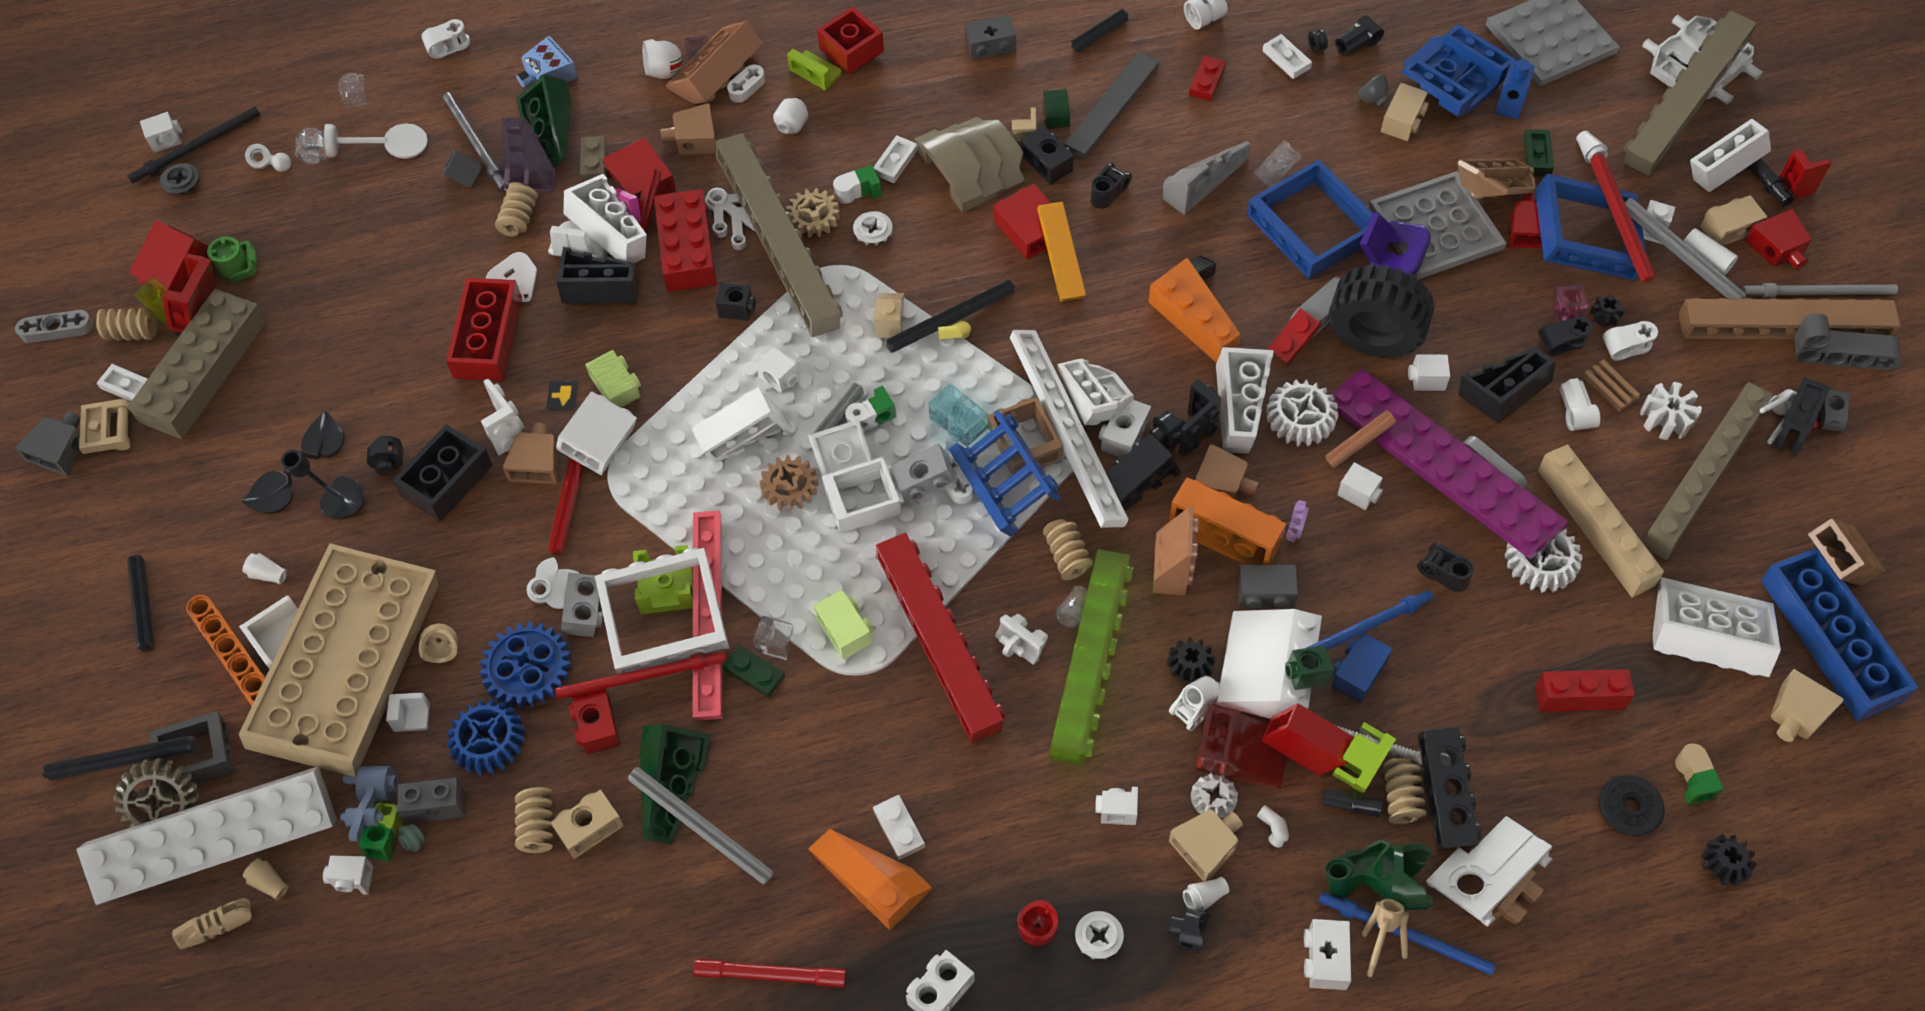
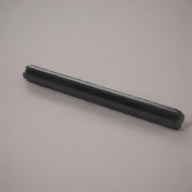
M1005 280L886 339V348L890 353H894L938 331V327L948 326L1013 294L1015 286L1010 280Z
M190 735L49 763L43 767L44 772L42 775L44 778H48V780H55L142 763L146 759L152 761L158 758L162 759L193 753L198 749V739Z

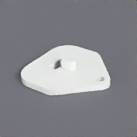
M516 252L511 254L487 273L486 279L516 280L522 296L521 302L527 303L532 300L537 268L525 253ZM514 269L515 272L506 278L505 275Z

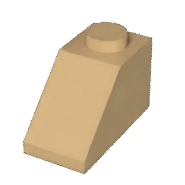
M904 293L878 294L874 315L876 337L890 338L902 332Z

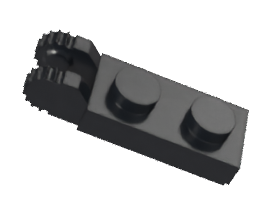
M1806 377L1802 379L1781 425L1783 428L1775 443V447L1781 448L1785 444L1787 434L1791 430L1799 434L1791 448V453L1798 454L1805 438L1809 436L1830 390L1829 386Z

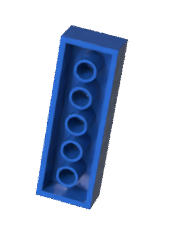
M1818 548L1811 549L1770 566L1760 581L1838 696L1844 699L1843 703L1856 722L1902 704L1913 695L1919 687L1846 583L1838 578Z

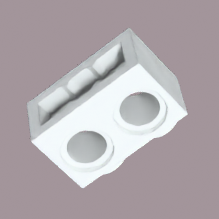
M945 950L941 956L937 954L931 959L926 967L928 971L921 979L915 978L906 990L908 993L906 996L907 1004L915 1011H950L975 982L974 972L949 951ZM945 970H953L957 974L954 979L949 981L943 980L940 975ZM925 993H933L937 997L931 1004L921 1002L920 998Z

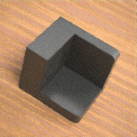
M454 148L443 167V173L470 188L482 167L479 161Z

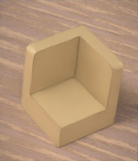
M1031 108V119L1012 120V136L1018 145H1021V139L1036 131V108Z

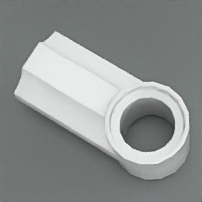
M1576 378L1569 379L1561 384L1559 390L1566 407V423L1569 430L1576 431L1599 427V409L1595 404H1591L1583 381Z

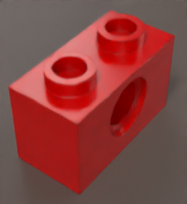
M607 689L572 696L573 704H569V711L572 720H577L578 729H574L577 745H583L587 754L620 746ZM599 717L596 722L587 723L590 718Z

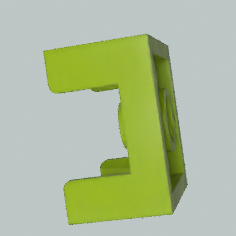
M688 545L674 547L676 555L689 549ZM647 550L633 551L634 562L642 561L646 563L656 560H650ZM693 566L638 580V588H635V601L640 614L692 609Z

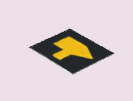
M550 381L546 410L575 409L578 381Z

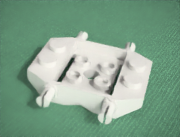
M1679 15L1675 16L1672 24L1681 29L1676 35L1669 37L1660 45H1657L1649 38L1642 45L1643 48L1647 49L1654 56L1650 74L1666 85L1674 87L1677 83L1675 80L1682 69H1687L1684 65H1688L1695 51L1700 52L1703 40L1708 34L1712 36L1717 22L1712 18L1695 16L1688 22ZM1749 43L1746 44L1707 99L1717 97L1728 105L1734 96L1722 88L1741 72H1746L1755 80L1762 75L1763 71L1752 65L1754 46ZM1672 54L1677 57L1678 61L1670 57V55Z

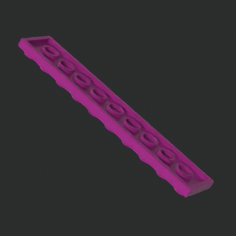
M1362 368L1329 394L1333 395V402L1337 403L1338 414L1359 430L1384 411L1388 410L1396 419V423L1373 439V441L1530 560L1567 528L1568 521Z

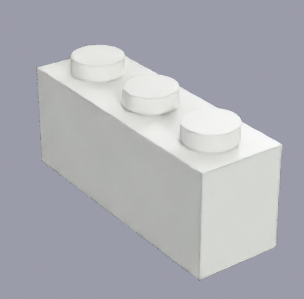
M1750 119L1690 160L1693 180L1708 192H1711L1771 151L1769 131L1755 120Z

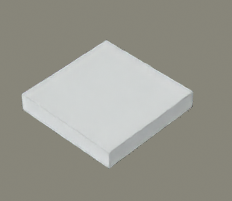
M859 419L808 435L821 477L872 461Z

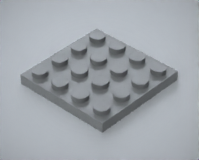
M1529 0L1487 18L1485 24L1516 60L1525 59L1535 66L1532 79L1539 87L1612 56L1618 52L1620 47L1577 0Z
M1458 171L1370 201V210L1374 213H1380L1387 221L1420 224L1429 230L1431 241L1420 269L1414 274L1417 280L1505 249V240L1478 200L1469 194V190L1462 187ZM1406 243L1393 244L1399 255L1404 254L1408 249Z

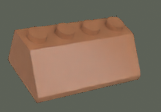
M747 20L722 27L665 86L694 105L700 103L708 104L716 97L715 93L718 89L727 86L730 82L729 78L733 74L739 73L745 67L744 62L758 54L759 51L757 49L763 44V41Z

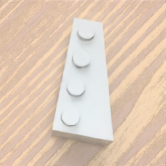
M604 174L564 190L563 214L583 231H586L593 240L614 258L632 263L645 258L647 235L634 216L629 215L623 201L620 202L617 198V192L613 186L608 185Z
M1223 347L1216 363L1218 395L1222 398L1220 406L1222 449L1229 453L1249 454L1255 441L1274 350Z

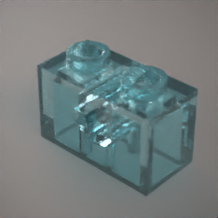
M951 383L928 402L929 418L932 423L944 428L955 442L960 441L966 447L988 429V413Z

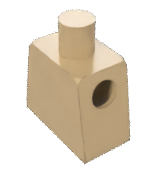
M1793 669L1783 681L1770 715L1774 721L1781 724L1776 732L1777 735L1787 742H1792L1796 735L1808 739L1839 707L1844 699Z
M1208 810L1172 829L1169 842L1203 881H1209L1235 852L1239 840L1233 833L1240 829L1243 823L1234 812H1231L1221 820L1214 811Z

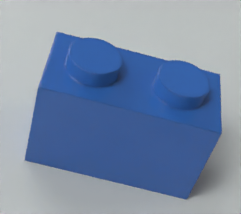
M1362 633L1358 640L1352 639L1345 650L1347 657L1344 662L1338 660L1334 666L1335 670L1332 675L1335 677L1331 687L1362 703L1388 662L1392 648L1366 633Z

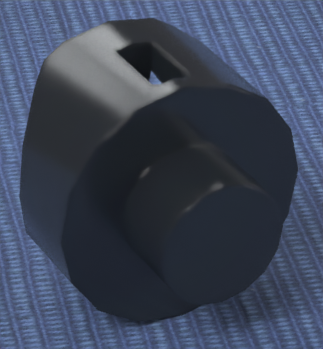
M1165 411L1153 418V429L1149 430V435L1152 434L1161 444L1163 443L1169 449L1180 443L1181 428L1186 423L1185 420L1170 414L1169 411Z
M382 435L367 448L366 462L368 466L375 469L377 474L390 475L394 470L403 465L404 450L400 439ZM392 445V450L389 451L388 446Z
M1188 907L1185 917L1173 914L1168 934L1179 937L1178 948L1200 954L1203 943L1200 932L1206 928L1210 914Z

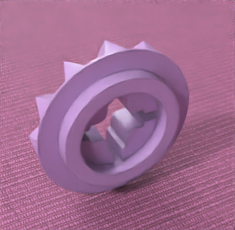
M1299 500L1295 504L1286 538L1290 542L1294 543L1295 539H1300L1309 510L1308 507H1305L1306 501Z

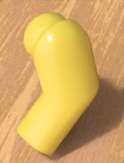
M959 321L952 326L938 327L939 340L967 338L971 332V326L965 321Z

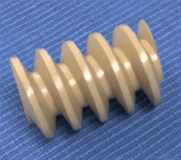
M510 183L501 205V211L498 213V219L495 221L496 229L509 237L525 232L527 224L530 222V216L533 213L532 209L535 207V201L538 199L537 192L522 183Z
M130 308L128 312L125 309H119L118 312L114 309H109L108 312L104 309L98 310L96 318L99 336L106 341L113 339L117 341L123 339L127 341L133 339L151 340L156 336L157 320L153 311H150L147 315L144 308H140L138 312L134 308Z
M1060 519L1047 524L1043 529V534L1046 537L1047 544L1050 546L1051 553L1054 555V561L1058 565L1061 578L1063 580H1072L1081 576L1092 566L1093 562L1090 558H1087L1089 555L1088 550L1083 549L1085 547L1084 541L1079 540L1081 533L1076 531L1077 524Z
M1394 758L1386 761L1383 768L1386 771L1384 779L1387 782L1385 789L1389 793L1387 795V802L1390 804L1388 806V813L1391 815L1389 818L1390 823L1408 824L1427 815L1424 809H1417V807L1425 804V800L1416 797L1422 795L1424 789L1415 786L1421 784L1423 779L1421 776L1414 775L1421 772V767L1412 764L1411 760L1405 758Z
M535 787L525 789L516 794L515 803L517 805L515 806V813L517 816L515 817V824L517 827L515 828V836L517 839L515 840V847L518 850L536 854L552 849L553 845L544 843L553 838L552 833L545 832L553 827L550 821H546V819L551 818L553 815L550 810H546L552 807V801L546 799L552 796L551 789Z

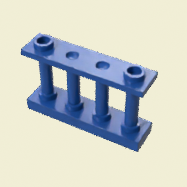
M997 410L994 414L1001 423L971 448H964L956 442L949 448V451L998 529L1012 537L1019 531L1014 523L1019 514L1045 494L1056 501L1061 499V496L1056 490L1059 488L1057 482L1050 474L1046 475L1016 428L1019 427L1017 421L1011 414L1006 416ZM1007 433L1014 444L985 467H979L975 462L978 459L977 456ZM1020 453L1027 464L997 488L991 487L988 482L990 476ZM1033 473L1040 485L1011 508H1005L1001 503L1003 496Z

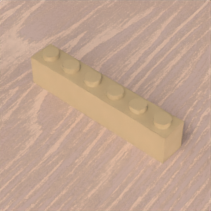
M1564 445L1545 454L1538 472L1629 595L1633 598L1654 588L1664 573L1663 569L1569 445Z

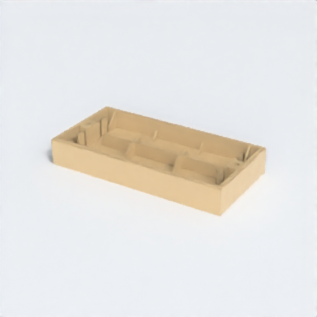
M329 543L239 732L244 749L313 767L319 766L321 769L356 777L387 707L389 694H392L438 589L436 570Z

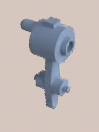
M361 766L356 777L343 775L342 781L345 784H356V795L360 802L358 808H347L345 814H341V821H345V825L351 827L349 831L350 841H359L367 826H378L379 821H383V813H380L378 808H374L375 802H391L398 790L399 780L392 766Z

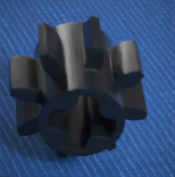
M1611 295L1603 298L1597 297L1589 311L1590 314H1594L1593 322L1604 328L1611 324L1616 326L1625 312L1624 309L1620 308L1621 301Z

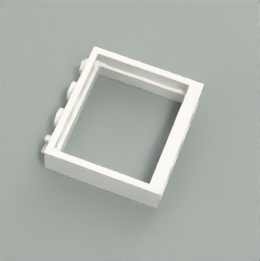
M689 548L684 550L683 553L674 556L669 554L661 555L654 561L646 563L642 561L634 562L627 568L619 570L611 568L595 576L613 663L618 674L689 659L690 655L698 653L707 655L730 649L708 557L704 548ZM700 565L715 632L622 656L608 588Z

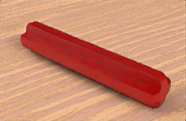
M654 168L647 169L639 199L641 221L638 223L645 233L654 204V196H656L662 174L661 171Z

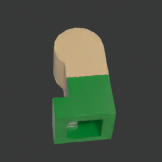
M1698 744L1686 745L1676 757L1675 765L1678 771L1684 774L1689 787L1683 794L1687 804L1691 805L1716 799L1724 789L1706 750Z

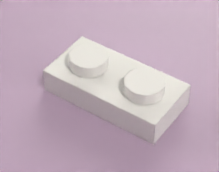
M1282 34L1263 45V52L1292 79L1311 69L1312 61Z
M896 135L874 166L877 176L895 183L918 151L917 143Z
M111 364L99 379L97 385L104 391L132 401L147 381V378Z
M899 795L873 807V811L899 860L925 848V843Z

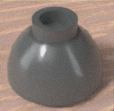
M1380 74L1374 77L1359 90L1357 97L1368 104H1376L1378 107L1383 105L1390 98L1387 95L1389 84L1386 76Z

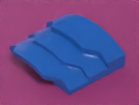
M1457 24L1444 36L1432 37L1415 54L1405 59L1403 63L1405 68L1402 70V74L1420 84L1421 89L1439 99L1438 105L1459 117L1474 110L1498 88L1507 76L1511 61L1516 59Z

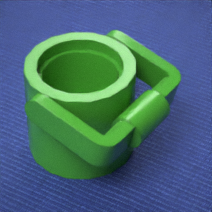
M226 236L215 239L208 246V257L211 259L218 275L223 279L228 280L230 283H235L256 274V250L249 241L239 243L235 238Z

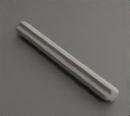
M1629 198L1625 202L1630 217L1723 296L1727 299H1744L1746 297V293L1633 198Z
M636 767L628 776V780L760 883L766 884L771 879L773 871L642 769Z

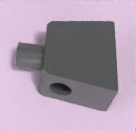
M67 412L60 422L48 417L42 418L15 448L27 462L68 476L81 452L79 449L80 433L76 429L80 423V417L72 412Z

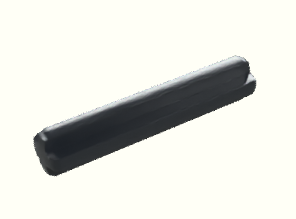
M1120 9L1071 41L1072 49L1080 52L1129 20L1128 13L1124 9Z

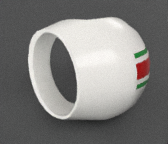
M653 39L643 41V64L647 76L669 79L679 72L683 59L680 49L675 44L669 41H655Z

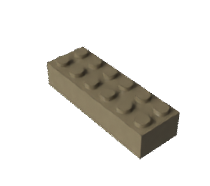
M214 289L127 406L140 424L183 440L267 323L258 304Z

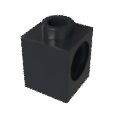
M720 283L715 303L718 317L748 321L750 311H754L756 305V298L752 296L750 286Z

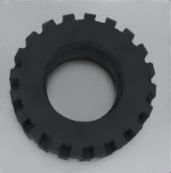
M1367 265L1365 268L1361 266L1349 271L1339 280L1329 309V323L1334 334L1338 338L1341 337L1342 342L1347 346L1351 345L1354 350L1366 352V355L1369 356L1379 355L1380 358L1393 356L1396 358L1401 357L1403 354L1408 355L1423 345L1427 337L1435 304L1426 285L1422 281L1418 282L1417 277L1411 273L1408 275L1402 269H1391L1387 265H1382L1381 267Z

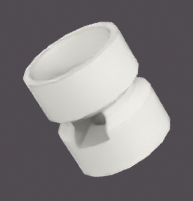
M1189 0L1184 4L1186 19L1197 30L1210 24L1211 21L1214 22L1226 16L1228 12L1226 0Z

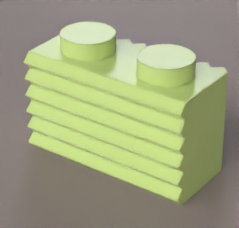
M611 350L585 364L590 378L601 394L616 406L622 408V406H626L631 401L634 402L641 397L638 390L641 384L634 373L629 374L627 371L629 367L622 355L617 357L616 353Z

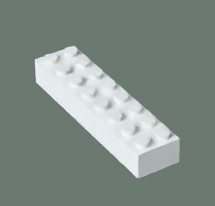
M317 766L85 842L76 850L95 905L330 828L337 822V818L320 767Z

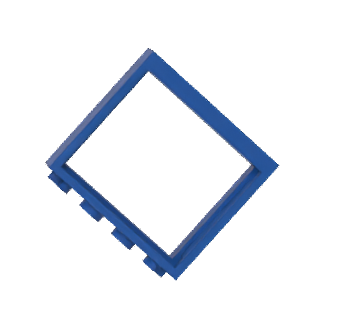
M1320 160L1313 162L1249 199L1247 216L1309 280L1362 249L1360 242L1372 215V212L1364 205L1363 201L1357 198L1349 190L1348 186L1341 182L1333 174L1332 170L1328 169ZM1314 183L1361 230L1319 256H1316L1270 209Z
M1547 174L1535 188L1544 261L1635 280L1638 275L1626 246V253L1563 240L1557 198L1610 209L1600 185ZM1619 190L1624 203L1629 198H1633L1638 203L1637 194ZM1632 219L1646 252L1643 228Z

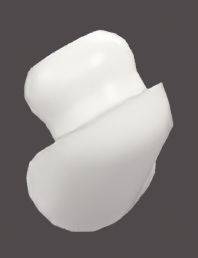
M1264 805L1257 817L1271 827L1272 834L1268 840L1273 846L1280 848L1289 839L1287 823L1284 818Z

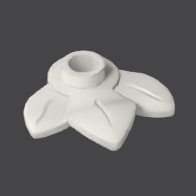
M554 557L546 559L538 565L536 577L528 583L527 595L535 603H547L554 609H563L568 572L578 574L579 572L570 569L558 570V564ZM539 587L546 588L545 593L541 595L537 594L536 590Z

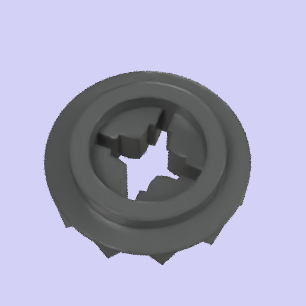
M188 163L172 165L160 177L162 189L168 195L175 194L178 197L182 192L188 194L189 189H196V183L200 181L198 170Z

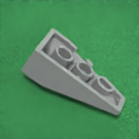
M1245 141L1180 169L1175 175L1169 176L1164 181L1162 199L1185 215L1248 160L1250 143Z

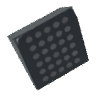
M1202 255L1190 261L1203 280L1215 274L1216 263Z

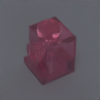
M1582 285L1556 287L1557 299L1553 302V312L1556 315V319L1560 322L1576 316H1584L1588 308V302Z

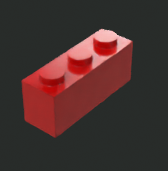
M1629 669L1543 672L1535 685L1540 712L1625 710L1635 696Z

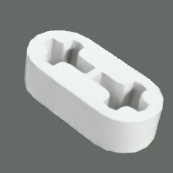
M750 65L741 71L727 86L729 98L733 102L740 103L753 95L765 83L763 68L759 65Z
M949 457L957 481L949 484L945 490L955 503H968L973 498L974 489L954 457ZM958 483L963 490L966 489V493L962 494L961 491H957Z

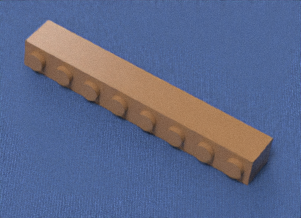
M1692 298L1685 299L1678 313L1683 339L1794 340V334L1803 319L1811 314L1826 315L1829 321V330L1894 336L1901 326L1895 301L1881 299Z

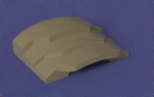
M974 117L964 123L954 124L941 131L934 129L914 139V143L918 145L917 152L925 163L928 164L933 161L950 184V197L962 213L1025 184V179L1019 169L1023 158V151L1011 133L999 120H982Z

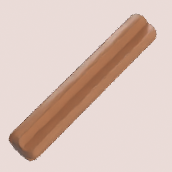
M1388 410L1384 411L1326 454V460L1333 468L1337 467L1394 425L1396 419Z

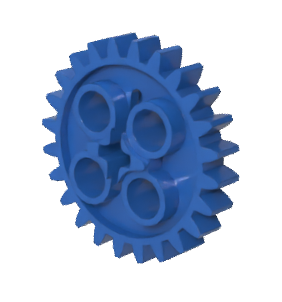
M529 622L527 628L524 629L521 623H518L517 630L515 631L508 626L507 635L505 636L498 632L497 637L499 641L488 642L492 650H483V654L487 659L480 660L479 662L483 668L479 671L482 679H484L482 683L488 689L490 696H496L498 703L506 700L508 707H512L517 702L520 709H523L525 702H529L530 706L534 708L535 700L538 699L542 704H546V695L555 698L553 690L563 687L561 680H569L570 678L566 671L572 670L571 663L569 662L572 656L570 651H568L567 642H563L562 635L560 633L556 634L553 627L546 630L543 623H540L535 629L532 622ZM518 647H523L521 651L514 652ZM543 654H549L545 659H539ZM513 671L509 676L502 677L506 672ZM533 678H539L535 683L528 684Z

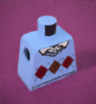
M550 36L546 37L522 56L521 59L525 71L516 75L518 82L523 88L537 81L542 75L567 80V82L578 78L574 62Z

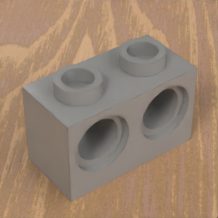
M568 572L560 634L594 637L595 628H601L603 612L598 611L600 598L595 575ZM585 590L590 592L591 595L586 596L579 592ZM585 615L588 619L580 620L576 616Z

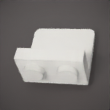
M486 379L483 382L497 411L481 420V423L494 451L500 456L510 451L516 434L522 433V429L525 427L517 416L519 412L511 400L506 402L504 399L506 396L498 383L493 385L489 379Z

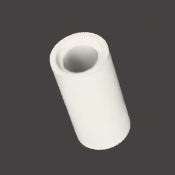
M1696 228L1684 239L1686 244L1723 275L1730 271L1738 259L1736 254Z

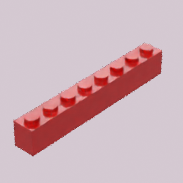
M905 532L876 544V558L972 744L1001 731L1005 714L1001 705L994 703L991 697L993 692L988 680H982L978 672L980 671V666L976 657L969 655L966 649L968 643L964 634L957 632L954 626L956 623L955 617L951 609L944 607L942 603L944 598L939 586H934L930 580L932 577L931 571L926 562H921L918 556L920 551L915 540L910 541Z

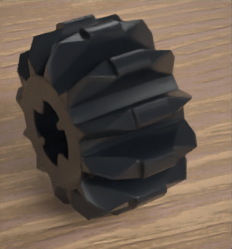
M1191 636L1187 639V643L1179 639L1176 647H1171L1169 650L1170 657L1167 659V665L1171 667V676L1180 675V684L1185 679L1192 683L1195 679L1198 680L1206 675L1211 676L1213 673L1215 656L1211 655V646L1203 647L1204 642L1202 639L1197 643H1193Z
M1722 834L1706 844V849L1702 852L1701 858L1706 860L1703 864V869L1712 871L1710 880L1719 877L1722 886L1727 885L1730 881L1735 887L1742 880L1747 881L1752 876L1751 871L1756 868L1757 863L1751 860L1755 856V851L1746 850L1747 841L1738 843L1736 834L1731 835L1728 839Z

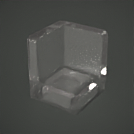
M762 616L753 638L756 652L787 660L789 656L787 645L794 629L793 624Z

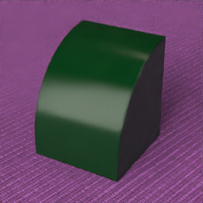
M1067 89L1043 91V111L1046 129L1070 127Z

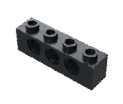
M1459 727L1423 730L1417 737L1436 850L1447 851L1458 848H1473L1479 845L1478 840L1481 839V828L1479 823L1475 822L1473 810L1476 809V799L1474 793H1470L1468 781L1471 780V771L1469 764L1464 761L1463 752L1466 750L1464 735L1460 734ZM1440 753H1446L1450 756L1451 766H1445L1441 763ZM1445 782H1451L1455 785L1457 790L1455 796H1451L1445 791ZM1451 811H1456L1460 814L1462 819L1460 825H1455L1451 822Z

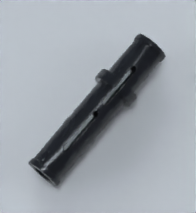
M1761 158L1747 167L1764 185V190L1767 193H1771L1782 207L1790 205L1796 199V195L1783 183L1784 179L1780 175H1776Z

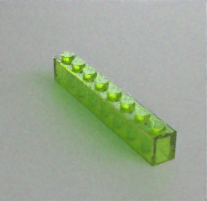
M1102 549L1097 550L1050 747V759L1084 766L1086 756H1092L1095 740L1090 739L1091 731H1097L1100 714L1096 713L1097 705H1103L1106 689L1101 687L1103 679L1109 680L1112 664L1107 663L1109 654H1115L1117 639L1113 638L1114 630L1120 631L1123 614H1118L1119 608L1126 605L1128 590H1124L1125 582L1131 583L1134 566H1129L1130 555Z

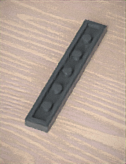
M1139 52L1065 142L1064 147H1068L1073 154L1085 159L1157 70L1159 61Z

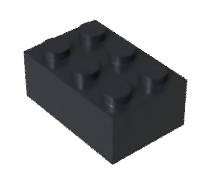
M445 424L392 481L402 498L441 522L493 464L484 447Z

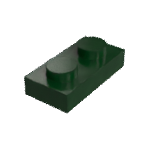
M1526 129L1524 133L1526 164L1534 168L1533 174H1552L1554 164L1550 130Z
M741 645L736 648L723 665L725 672L767 698H770L785 678L783 671Z

